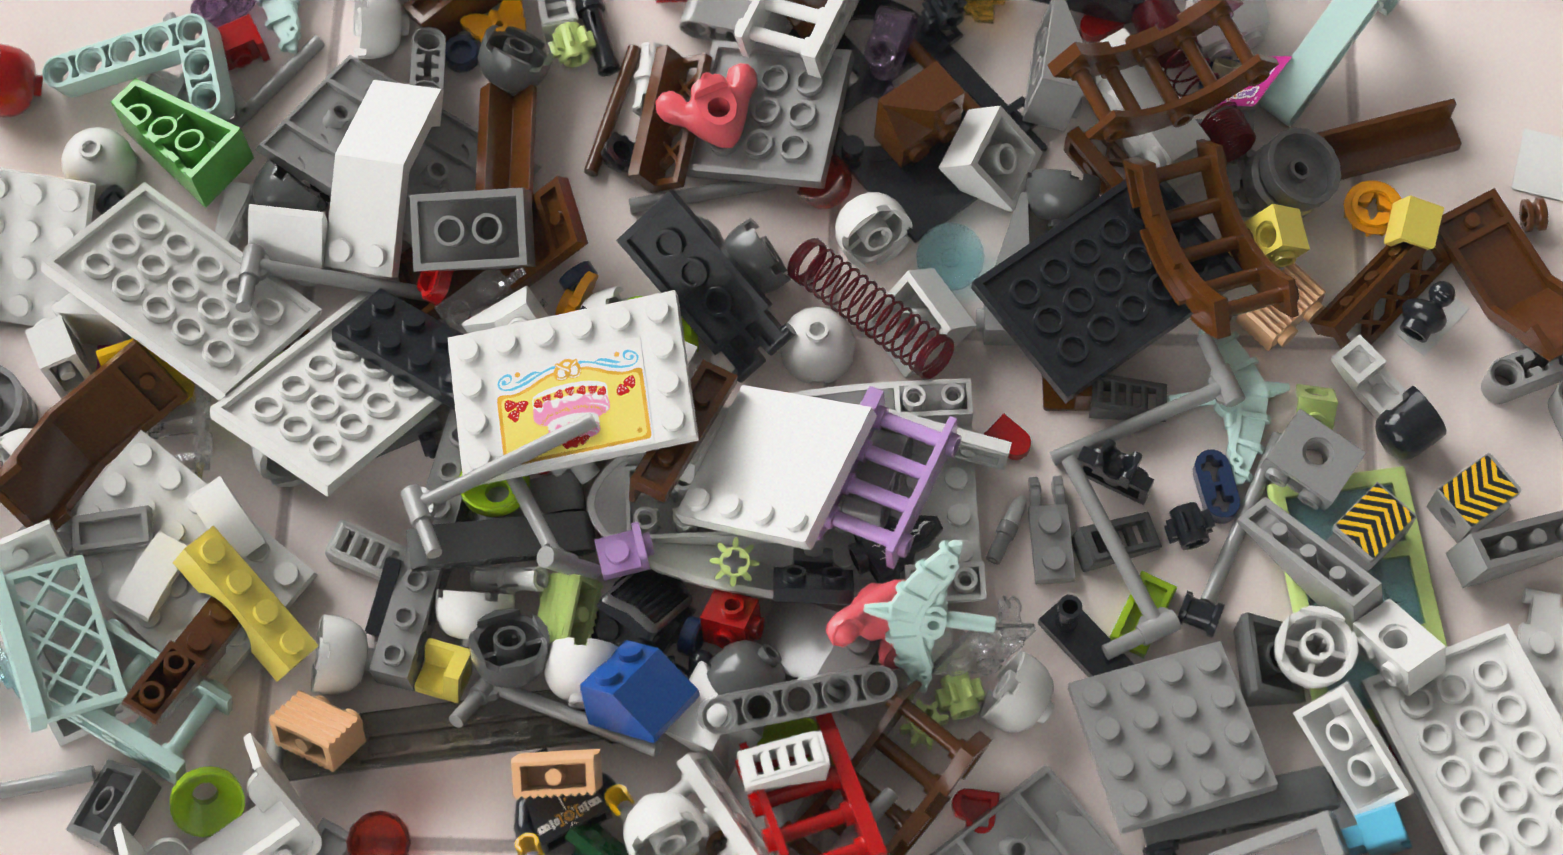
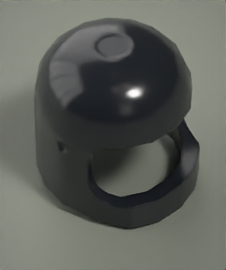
M1411 386L1402 394L1404 403L1396 409H1386L1379 415L1375 425L1377 438L1384 449L1392 456L1402 460L1416 457L1446 435V427L1439 413L1414 386Z

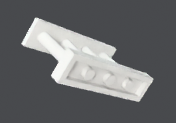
M752 0L744 18H740L736 24L734 37L742 56L749 57L756 42L799 53L801 58H803L807 74L821 78L859 0H828L825 7L820 9L786 0ZM771 12L815 24L811 36L805 39L765 29L764 26Z
M705 752L687 753L676 762L683 773L681 775L682 780L667 793L680 794L686 798L693 792L699 796L706 806L704 808L705 813L702 816L708 826V831L714 826L720 827L728 839L727 847L717 855H775L774 853L768 854L762 835ZM635 806L622 807L619 810L621 813L619 816L624 823L628 814Z

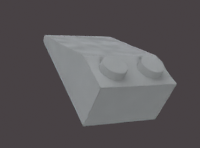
M1066 0L1050 1L1035 34L1022 121L1065 131L1071 118L1077 119L1082 105V97H1085L1077 81L1054 77L1047 66L1074 42L1083 43Z
M525 188L409 195L414 272L536 267L532 193L530 190Z
M775 602L765 619V627L759 640L754 639L753 642L761 645L768 644L780 654L786 681L866 665H876L879 660L878 649L881 639L874 642L859 635L853 643L844 648L833 645L828 638L826 627L829 620L838 612L814 603ZM838 679L832 681L827 689L828 697L832 702L837 703L841 701L846 694L845 685ZM799 687L796 688V689H798L799 691L805 693L801 688H799ZM850 709L840 710L838 712L847 716Z

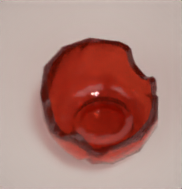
M832 155L824 189L799 186V190L796 193L805 202L817 209H831L841 204L848 197L852 186V175L848 164L840 157Z
M373 811L364 814L350 827L346 840L349 855H408L412 843L409 826L397 814L388 811Z

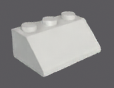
M1348 681L1293 712L1354 815L1391 804L1414 792Z

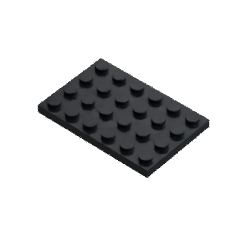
M1126 179L981 275L971 285L974 293L1065 403L1186 321L1193 314L1186 304L1177 305L1164 286L1148 255L1140 234V230L1146 228L1140 208H1132ZM1167 181L1160 183V192L1166 210L1187 205ZM1199 218L1171 225L1179 245L1183 248L1216 240L1215 236ZM1228 252L1190 263L1204 281L1243 270Z

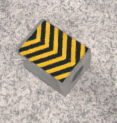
M1487 453L1439 487L1426 507L1458 544L1470 533L1480 531L1508 511L1511 507L1509 502L1517 497L1522 489L1494 456Z
M1377 482L1334 524L1332 528L1334 534L1326 542L1369 573L1408 533L1417 515Z

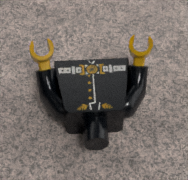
M542 749V750H539V751H537V752H549V751H548L547 749ZM603 772V785L592 796L589 793L584 796L580 793L577 796L570 794L568 797L563 794L559 798L556 795L551 798L548 795L544 798L537 796L535 799L531 796L525 799L522 796L516 801L513 829L516 836V851L518 855H526L531 851H537L538 855H544V853L546 854L569 842L565 837L570 828L592 823L600 825L613 818L611 810L615 816L621 814L617 808L621 802L629 801L633 805L635 801L624 785L617 784L609 775Z

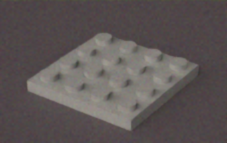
M713 40L709 54L713 58L709 73L721 74L726 79L728 70L739 63L749 64L757 73V87L749 100L746 122L739 142L733 148H720L695 136L687 176L824 189L855 58L852 50L835 49L822 77L819 78L807 74L803 58H801L799 53L767 44L755 43L749 57L742 56L737 42Z
M1221 641L1068 684L1071 700L1120 834L1277 789V780Z

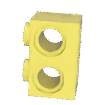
M1271 204L1244 222L1246 227L1252 232L1258 247L1278 269L1292 265L1296 262L1297 257L1310 250L1301 212L1298 208Z

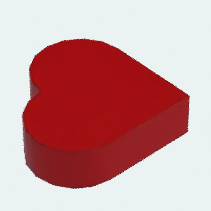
M1084 14L1080 20L1079 34L1085 41L1096 43L1124 28L1125 23L1108 21Z
M454 270L422 271L417 281V289L421 292L422 298L434 305L441 303L448 293Z
M1005 413L984 433L987 436L1012 442L1008 455L1010 460H1021L1030 451V436Z
M971 788L961 789L953 797L951 803L952 811L958 819L965 821V827L971 826L973 824L972 821L999 803L1000 792ZM996 813L989 818L988 827L979 826L974 832L979 834L989 832L994 826Z

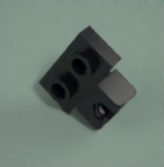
M1107 439L1102 449H1090L1083 446L1077 459L1089 480L1142 505L1145 504L1155 479L1149 477V474L1139 467L1142 460L1141 453L1134 451L1131 455L1125 454L1116 448V442L1112 439Z
M794 547L792 565L774 567L773 601L851 604L854 600L853 570H844L833 566L832 548L826 547L823 549L822 555L812 557L806 555L804 549Z

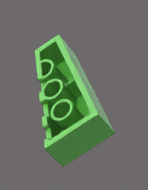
M134 78L111 101L125 131L205 208L254 159L240 127L137 78Z

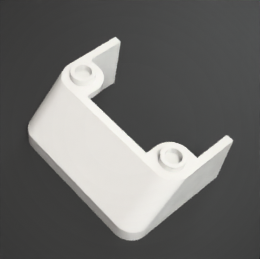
M251 733L243 738L255 771L247 783L249 797L255 803V806L198 846L189 850L179 839L164 837L143 848L120 822L114 827L120 855H317L322 846V839L315 822L285 773Z

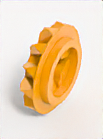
M1375 180L1360 182L1354 185L1345 196L1343 202L1344 218L1348 219L1351 223L1352 230L1358 229L1364 232L1366 237L1372 234H1380L1383 237L1387 231L1393 203L1401 200V197L1393 187L1384 182ZM1373 198H1375L1376 208L1380 212H1377L1372 220L1369 219V212L1365 208H1368Z

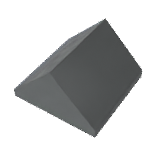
M1248 612L1241 614L1233 630L1241 693L1247 707L1306 702L1304 687L1291 682L1280 671L1275 659L1274 642L1283 622Z
M107 760L65 830L112 855H120L114 827L120 822L134 836L162 787L143 770Z

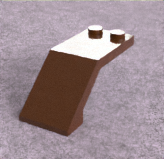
M556 176L533 194L532 211L536 267L454 270L448 293L438 305L404 298L405 302L437 320L493 305L525 286H532L586 246L588 240L569 179ZM411 246L401 254L398 277L402 283L417 285L418 278L422 272H414L413 251Z
M1493 188L1443 214L1437 237L1450 257L1453 266L1488 320L1550 362L1562 356L1563 282L1550 273L1496 189Z
M135 339L132 340L45 412L0 468V503L26 528L50 519L55 530H58L72 518L71 510L105 466L123 451L140 430L146 433L189 398L188 393L142 344Z

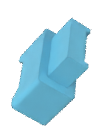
M1395 803L1354 815L1357 825L1341 829L1350 855H1362L1365 853H1369V855H1391L1413 848Z

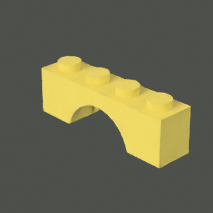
M214 525L184 548L173 561L176 568L198 593H205L216 598L233 613L249 638L251 653L277 682L319 646Z

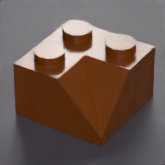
M938 61L934 62L878 99L874 138L900 168L911 161L914 163L919 162L929 153L932 147L940 142L947 143L955 137L960 125L965 91Z

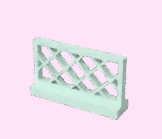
M83 554L5 575L3 570H0V633L31 733L47 729V723L122 702L127 695L126 688ZM77 568L80 581L74 591L54 583L60 572ZM31 580L43 587L35 600L31 602L17 595L14 584ZM82 589H84L86 598L79 595ZM49 590L68 598L59 615L39 606ZM74 602L89 608L92 615L84 627L65 618ZM21 606L28 609L25 616L23 614ZM34 613L54 621L44 638L28 631L27 624ZM94 623L97 633L91 631V628L94 625ZM60 625L80 634L70 650L50 641ZM86 637L102 645L103 651L96 663L76 654ZM32 642L39 644V647L36 651L34 650ZM45 648L65 657L55 674L39 666L38 660ZM105 659L107 661L109 669L102 666ZM71 660L91 670L82 686L62 678ZM99 673L113 680L116 692L100 696L87 689L96 674ZM43 677L50 680V683L47 686V688L45 686ZM57 684L77 693L70 705L56 709L52 708L49 696ZM82 697H85V698L88 699V700L80 701V700L82 699Z

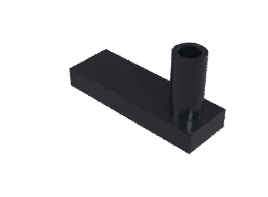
M1067 594L1062 597L1058 603L1038 619L1037 624L1088 677L1135 665L1124 653L1110 660L1106 658L1102 645L1112 640L1082 610L1080 599L1074 595Z

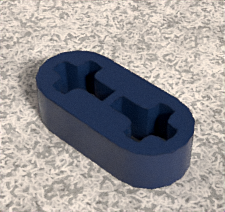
M1215 449L1205 450L1196 458L1192 469L1193 478L1203 510L1210 509L1213 521L1218 524H1225L1235 518L1240 507V496L1227 457ZM1206 462H1211L1213 467H1220L1216 473V482H1213L1209 471H1202ZM1216 491H1220L1223 502L1231 503L1226 512H1222L1219 506L1213 507L1217 499Z

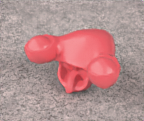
M743 63L731 67L728 70L726 79L721 74L705 72L702 74L701 79L692 86L691 100L689 102L682 95L674 91L664 92L655 102L656 113L664 122L686 128L698 138L720 148H733L739 142L744 130L749 100L757 87V73L749 64Z
M892 580L881 584L876 582L869 583L863 588L849 606L836 613L827 623L826 632L831 643L844 648L853 643L859 635L874 642L881 639L878 649L880 665L886 666L891 670L898 669L899 667L894 663V657L897 656L894 646L885 639V633L889 630L888 621L865 613L864 604L888 603L892 601L898 593L896 585L898 582L906 580Z

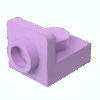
M639 521L631 523L632 530L594 539L604 581L650 570L647 556L655 555L650 532L641 533Z

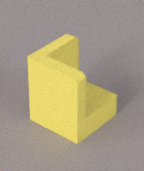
M1411 195L1394 202L1384 244L1394 246L1401 242H1406L1426 250L1433 249L1436 244L1444 207Z
M428 638L425 643V663L414 684L415 691L459 704L472 676L470 649Z

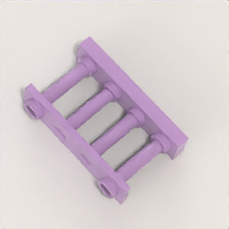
M869 386L860 405L871 407L876 413L877 418L817 539L821 540L826 528L832 529L835 526L886 546V566L894 569L899 557L906 558L914 539V536L910 534L947 457L953 458L957 453L961 442V435L957 434V418L949 416L943 431L939 432L889 413V409L885 407L884 391ZM884 427L934 446L927 464L918 463L872 445L873 441L870 439L875 429L881 430ZM866 460L918 479L919 481L910 499L856 478L854 471L859 461L865 463ZM852 493L903 513L894 532L840 512L838 504L843 494L848 496Z

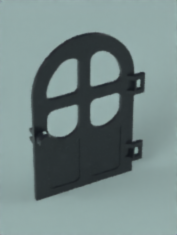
M859 0L848 23L857 19H872L886 22L891 17H895L981 108L1001 106L1042 152L1047 150L1048 146L1032 130L1038 124L1022 121L1023 115L1018 110L1024 107L1025 98L1021 96L1008 105L951 46L964 36L957 27L951 29L952 34L946 36L935 25L928 27L920 14L903 4L892 0ZM792 28V30L788 34L790 36L801 38L794 28ZM843 33L836 49L852 50L855 57L852 71L857 75L858 81L847 88L841 116L867 98L875 97L880 99L895 89L892 82L917 65L918 62L904 49L881 65L873 64ZM963 109L961 113L960 125L965 115L967 114ZM840 126L838 127L832 152L838 166L843 164L845 174L847 176L852 174L867 192L885 194L895 199L902 206L912 222V228L909 227L907 235L914 243L920 241L978 199L960 191L939 169L953 139L947 143L940 142L932 147L929 153L919 162L914 163L911 161L900 168L881 145L864 146V142L859 136H847Z

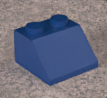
M625 640L615 650L609 660L601 664L579 685L589 725L655 743L700 696L699 690L659 648Z

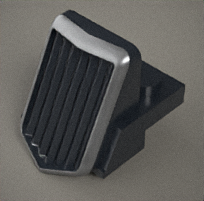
M652 569L622 576L598 602L596 607L599 610L596 613L597 618L594 619L596 625L592 627L594 633L591 634L592 639L610 642L618 647L625 640L659 648L666 655L671 645L677 643L686 619L690 615H694L696 611L695 608L690 606L692 595L682 580L658 573Z

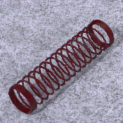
M811 238L798 246L792 254L787 272L793 281L800 286H805L809 293H813L817 299H822L826 306H830L833 311L839 312V315L844 319H848L851 325H856L860 332H865V335L870 339H874L877 345H882L886 352H891L895 359H900L903 365H908L909 369L923 380L931 379L947 366L954 352V341L946 334H939L937 327L930 328V323L928 321H921L919 314L912 315L910 307L904 308V303L902 301H895L893 294L886 295L884 287L877 288L875 281H869V277L866 274L860 275L858 268H852L850 262H843V257L835 255L833 249H827L824 242L818 238ZM819 246L818 254L811 261L807 270L799 275L800 266L807 254L813 248ZM827 252H830L832 257L826 260ZM839 258L840 264L831 270L822 288L816 290V283L829 272L834 259ZM830 262V264L828 265L827 269H826V270L822 273V275L819 277V275H820V273L822 272V270L824 269V267ZM843 265H848L849 270L837 280L831 294L824 296L825 289L837 279ZM838 269L835 276L828 282L833 273ZM856 271L858 276L846 286L840 300L833 303V296L845 286L851 272ZM847 275L843 283L837 288L842 279ZM815 276L813 282L807 283L808 280ZM860 278H865L866 283L856 291L848 307L841 309L842 302L853 293ZM853 283H855V284L853 285V287L851 288V290L846 294V292L849 290V288L851 287V285H852ZM873 284L875 290L865 297L857 313L850 316L851 308L862 299L868 286ZM882 291L883 297L872 306L866 319L859 322V315L871 305L877 292ZM890 297L892 303L882 311L875 325L867 329L868 321L880 311L885 299ZM900 304L901 310L890 319L884 332L876 335L877 327L889 317L894 305ZM847 310V316L844 315L842 312ZM908 310L910 316L900 324L893 338L885 342L886 334L898 323L902 313ZM856 317V322H853L851 318ZM917 317L918 324L908 332L902 345L894 348L895 340L905 332L911 319ZM865 323L864 329H862L859 325ZM926 324L927 330L917 339L911 351L902 355L904 347L915 337L920 326ZM874 330L873 335H870L868 332ZM935 330L936 336L925 343L915 361L911 362L913 353L923 345L929 332ZM882 337V342H879L877 338ZM945 342L938 356L924 367L927 358L933 350ZM891 343V349L887 348L885 345ZM900 350L899 355H897L895 351ZM909 356V360L906 362L903 358Z

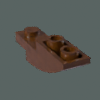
M211 596L175 642L170 640L122 700V705L151 723L158 725L197 688L224 656L226 646L242 627L240 622L225 605Z

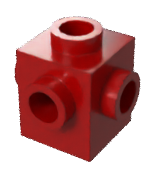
M714 589L700 616L704 642L717 645L722 649L726 645L737 641L759 640L765 627V618L761 616L759 599Z

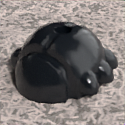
M613 132L611 137L605 142L600 153L603 161L614 171L628 172L635 143L628 139L626 135L622 136L618 132Z

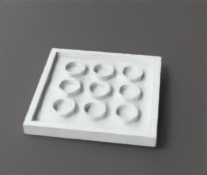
M742 385L676 511V517L684 524L812 550L877 418L876 413L871 407Z

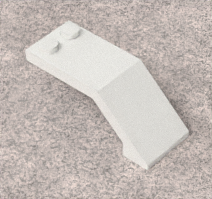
M373 80L335 153L324 267L386 277L399 276L409 171L431 127H440L444 89Z
M50 519L0 539V570H3L4 575L69 558ZM71 569L60 572L54 583L74 591L80 578L76 570ZM31 580L14 584L17 595L31 602L35 600L43 587ZM82 589L79 595L86 598L84 589ZM49 590L39 606L59 615L68 598ZM74 602L65 618L84 627L92 614L89 608ZM21 606L23 614L25 616L28 609ZM34 613L27 624L28 631L32 632L40 627L47 633L54 621ZM60 625L52 638L57 645L70 650L80 634ZM86 637L76 654L86 658L97 642ZM105 659L102 666L109 669L107 661ZM71 660L63 673L65 679L69 680L80 664ZM97 673L87 690L102 696L110 691L114 683L113 680ZM122 702L114 711L116 714L115 718L118 720H123L135 714L134 711L122 705ZM66 718L48 723L59 746L90 734Z

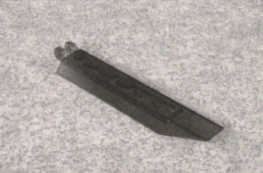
M551 689L531 691L569 706V702L560 699ZM501 697L481 705L461 728H457L451 724L449 717L464 701L460 700L459 704L444 702L360 713L359 716L363 721L366 742L334 772H331L329 769L326 770L323 766L319 767L317 763L313 764L311 760L307 761L305 757L301 758L299 754L296 756L293 751L290 753L288 749L284 751L282 771L289 781L602 742V739L610 744H617V742Z

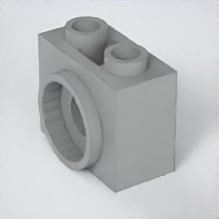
M1299 409L1259 468L1266 472V478L1280 487L1288 486L1297 492L1299 500L1312 509L1321 508L1325 511L1341 492L1366 452ZM1314 449L1318 451L1323 458V464L1315 465L1311 463L1306 456V450Z

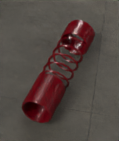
M1146 0L1134 11L1131 22L1138 33L1154 26L1161 31L1179 22L1177 14L1181 12L1174 0ZM1196 40L1195 42L1201 51L1202 46L1198 44V40ZM1175 48L1158 56L1157 60L1161 67L1164 68L1169 81L1173 83L1172 86L1179 97L1187 96L1186 94L1191 87L1200 80L1197 78V74L1187 79L1178 80L1181 74L1191 66L1183 50ZM1205 58L1206 61H1207V63H1208L1209 66H1210V63H1211L1210 59H1209V58ZM1186 65L1177 74L1175 80L1168 77L1167 69ZM1214 73L1217 80H1219L1220 75L1218 73ZM1197 78L1187 87L1184 94L1177 92L1176 83H1184ZM1236 102L1222 103L1211 110L1202 120L1201 124L1198 123L1211 142L1222 145L1227 162L1238 159L1247 153L1256 141V134L1241 110L1236 109ZM1230 104L1234 106V108L1222 110L1211 116L1215 111Z

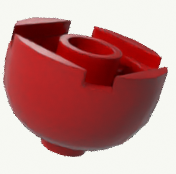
M0 44V117H14L30 108L33 96L41 97L43 77L36 74L35 62L28 53L18 47Z

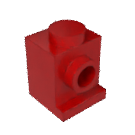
M250 13L217 27L222 37L228 71L246 67L253 60L262 57L264 62L271 60Z

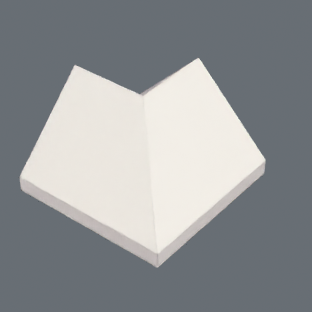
M699 661L689 680L699 690L700 696L665 733L695 753L705 752L713 765L724 772H728L735 765L737 753L740 751L739 744L747 742L748 747L752 748L763 737V726L726 734H714L700 726L697 720V710L700 703L704 699L718 694L707 679L706 672L711 666H707L708 664ZM720 703L712 705L707 712L708 722L714 727L722 725L727 719L726 708Z

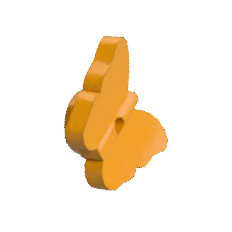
M503 0L498 11L492 9L488 15L469 14L460 19L461 27L469 32L474 39L480 40V43L486 29L492 25H498L496 31L505 32L507 26L516 27L523 31H526L527 27L522 0Z
M588 271L579 281L575 291L566 289L557 305L555 315L580 310L583 302L593 294L592 291L595 288L599 275Z

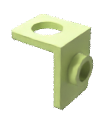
M1296 384L1295 391L1298 399L1296 413L1301 409L1333 430L1338 406L1335 390L1332 388Z

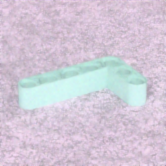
M1332 0L1294 52L1293 57L1263 95L1259 106L1287 126H1292L1374 14L1379 11L1387 16L1399 0Z
M194 13L48 59L42 69V77L47 85L66 96L77 97L182 64L191 105L225 121H228L235 111V100L221 34L214 25ZM203 29L201 36L195 40L197 32ZM169 40L168 46L161 51L162 45L165 41ZM135 51L134 57L128 61L130 54ZM102 61L101 67L95 71L98 63ZM210 63L208 70L201 75L203 67ZM69 72L68 77L62 82L64 75ZM217 96L214 106L208 109L210 101Z

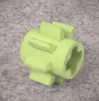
M567 22L559 25L552 34L554 41L548 43L550 51L553 53V59L558 58L560 64L564 63L566 67H578L587 63L592 55L591 49L596 47L592 31H586L585 25L581 26L577 22Z
M734 537L732 547L728 549L719 542L717 547L722 552L720 558L709 559L710 563L719 564L720 571L716 574L715 579H720L726 575L730 577L731 587H735L736 577L741 575L750 582L752 578L747 572L749 566L755 567L759 565L758 561L750 560L748 555L754 546L749 545L745 549L738 547V537ZM732 551H737L738 557L745 559V566L739 567L735 574L730 573V566L723 565V559L730 557Z
M960 671L940 679L942 688L935 690V698L938 701L940 713L949 711L951 718L957 720L970 717L980 711L978 702L984 701V696H986L980 678L971 680L968 671Z
M920 698L916 700V706L941 726L948 723L949 715H939L937 711L938 701H934L930 706L923 705ZM909 721V723L900 726V734H910L911 748H914L919 743L926 744L929 751L932 750L934 740L919 730L912 722Z

